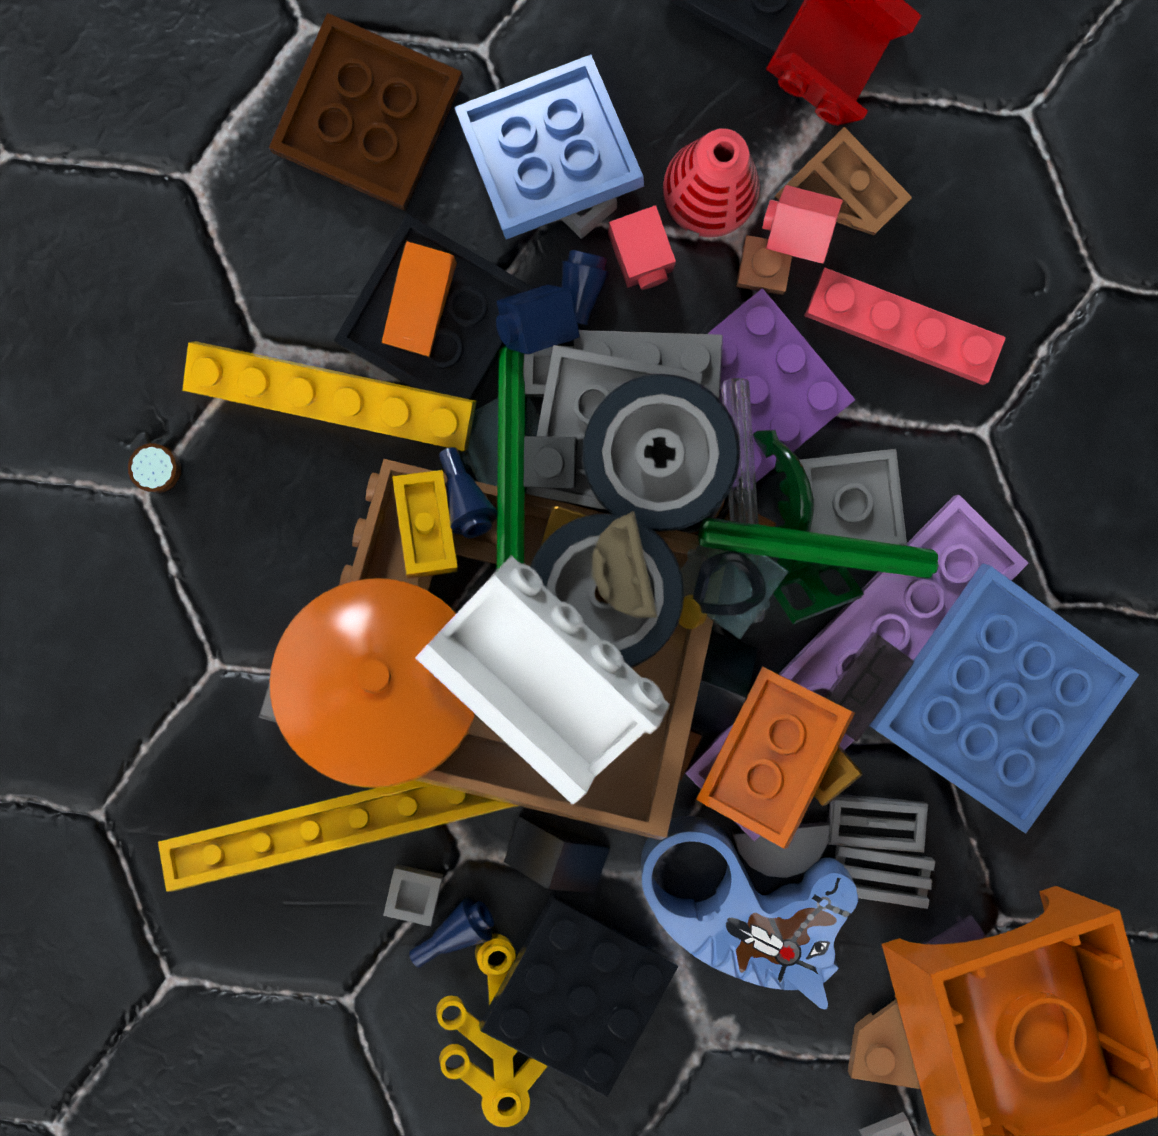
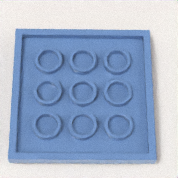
M982 563L873 717L869 726L1026 834L1139 674L995 568Z

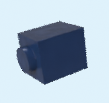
M545 285L496 300L499 316L496 318V327L501 340L508 349L529 355L553 347V345H559L580 338L572 295L568 288Z

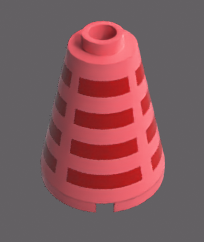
M729 129L711 131L683 147L670 161L663 181L664 202L673 220L686 231L689 229L699 233V236L702 237L724 236L740 228L754 211L760 191L758 172L749 148L742 136Z

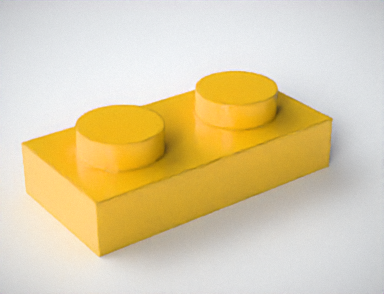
M443 470L392 476L407 579L457 572L458 567L452 528H450V514Z

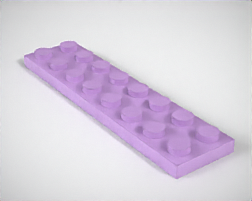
M954 495L907 543V546L935 550L938 553L939 564L937 573H934L930 578L878 572L861 589L864 593L862 598L849 602L779 673V675L838 704L880 646L885 645L884 649L869 667V670L883 680L863 707L850 697H847L841 705L855 712L840 743L843 750L869 726L873 717L981 564L984 563L992 566L1011 581L1028 564L960 495ZM866 672L851 694L862 702L877 682V679ZM735 720L730 727L720 733L688 765L685 774L700 789ZM735 822L754 842L760 837V835Z

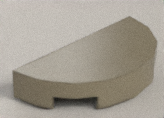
M632 512L614 520L599 536L592 554V576L600 595L617 611L635 618H657L635 513Z

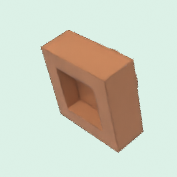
M746 235L736 287L755 291L763 288L767 293L784 295L787 288L792 255L766 249L768 239Z

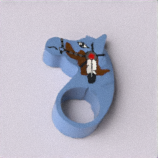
M695 816L677 817L670 820L667 838L657 840L648 837L641 854L642 887L655 917L674 941L694 957L719 971L767 988L799 990L819 1008H828L823 983L839 969L835 960L834 941L840 928L854 911L858 902L856 886L842 863L833 858L819 859L818 862L805 872L801 883L787 884L768 895H761L756 891L731 839L721 827L712 821ZM689 841L701 842L712 846L723 855L727 861V869L723 880L715 889V895L704 901L695 902L694 899L674 897L657 884L652 875L654 866L659 857L676 844Z

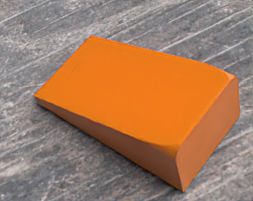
M406 242L384 329L383 344L430 357L457 265L454 255Z

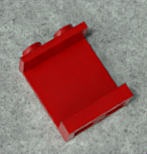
M804 0L766 69L779 79L778 84L784 91L796 97H803L816 107L815 113L823 121L838 126L863 120L868 110L856 101L890 40L912 33L922 15L904 0Z

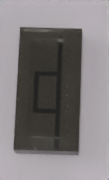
M874 632L870 634L825 695V698L855 712L845 734L856 742L915 662Z

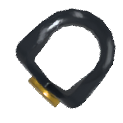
M735 551L723 552L707 558L700 568L694 595L689 594L684 597L682 613L678 623L686 629H693L705 622L707 614L736 616L742 615L764 600L766 593L765 580L759 568L748 557ZM724 565L736 566L748 577L752 587L750 598L733 604L704 603L711 575Z

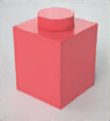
M785 185L779 201L770 199L762 229L771 232L766 249L824 264L843 200Z
M656 205L610 221L608 235L627 288L639 284L641 290H645L668 280L667 274L673 272L676 260Z

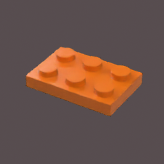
M762 666L696 800L783 849L788 848L855 712Z

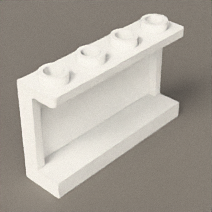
M513 556L497 570L415 657L571 804L576 803L586 794L595 776L645 731L651 734L656 730L670 705L663 698L660 689L651 680L641 678L623 661L620 651L612 643L601 640L583 623L581 615L574 607L558 600L543 585L540 576L531 567L520 564Z

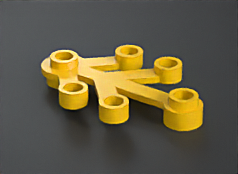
M496 933L492 934L490 941L477 944L475 949L477 964L480 970L487 975L489 1005L516 959L515 950L509 939ZM495 951H501L505 953L504 961L497 966L489 964L488 958L490 954ZM450 995L442 998L436 1007L439 1024L446 1030H458L493 1059L494 1078L469 1060L466 1049L459 1044H450L441 1051L439 1062L442 1073L450 1079L460 1078L482 1096L481 1106L486 1119L493 1125L510 1127L519 1123L529 1110L530 1098L528 1090L548 1066L530 1057L514 1074L513 1056L518 1050L481 1032L479 1027L480 1021L466 1010L463 1001L459 997ZM449 1006H457L460 1009L459 1015L452 1020L444 1018L442 1016L443 1011ZM452 1055L463 1057L462 1064L457 1068H450L446 1065L447 1059ZM511 1097L515 1100L511 1108L506 1110L498 1108V1103L502 1098Z

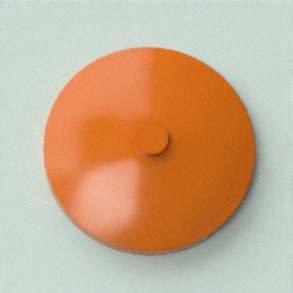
M377 578L349 582L326 591L312 600L294 617L286 628L276 648L270 673L272 709L281 733L291 748L308 765L321 774L335 781L358 787L382 788L401 785L416 780L439 767L460 746L468 734L476 714L415 657L456 613L431 592L416 585L393 579Z

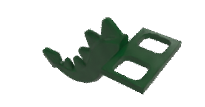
M776 430L756 431L753 434L754 440L765 457L769 458L774 455L776 457L775 470L777 473L785 472L787 477L780 482L779 486L781 492L789 498V501L782 500L778 502L777 507L784 521V524L778 527L810 532L814 516V498L811 484L803 465L792 450L778 440ZM779 558L776 563L778 572L784 575L771 579L767 583L793 624L860 599L864 595L846 567L820 563L813 564V562ZM829 569L837 570L849 586L850 591L841 595H833L820 578L819 573ZM791 583L800 584L813 605L802 610L794 609L782 593L781 587Z

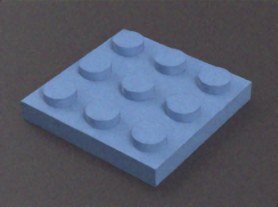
M591 54L454 107L505 239L512 238L644 187L643 174Z

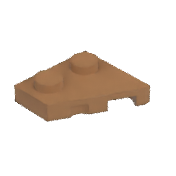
M845 127L786 184L842 199L843 202L836 223L871 235H875L912 199L908 192ZM785 186L775 195L774 199L776 201H779Z

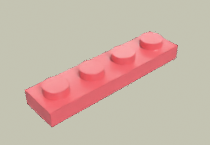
M824 268L821 271L804 315L807 318L981 385L989 383L1006 337L828 268Z

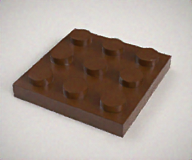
M327 13L269 145V149L275 155L406 211L464 79L462 71Z

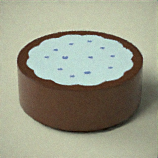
M149 443L138 447L132 453L128 461V474L131 481L144 491L154 493L165 492L178 482L181 475V463L172 449L163 445Z

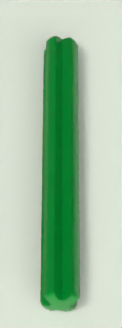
M506 345L499 350L497 570L511 556L520 564H524V353L508 349Z
M710 517L704 518L702 523H700L698 542L705 548L930 578L934 573H937L939 567L938 553L933 549Z

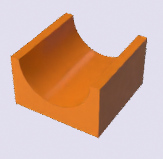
M1054 886L1039 891L1044 913L1033 921L1014 930L984 939L952 944H919L900 938L882 944L932 1132L936 1136H1107L1158 1117V1050L1120 910L1064 888Z

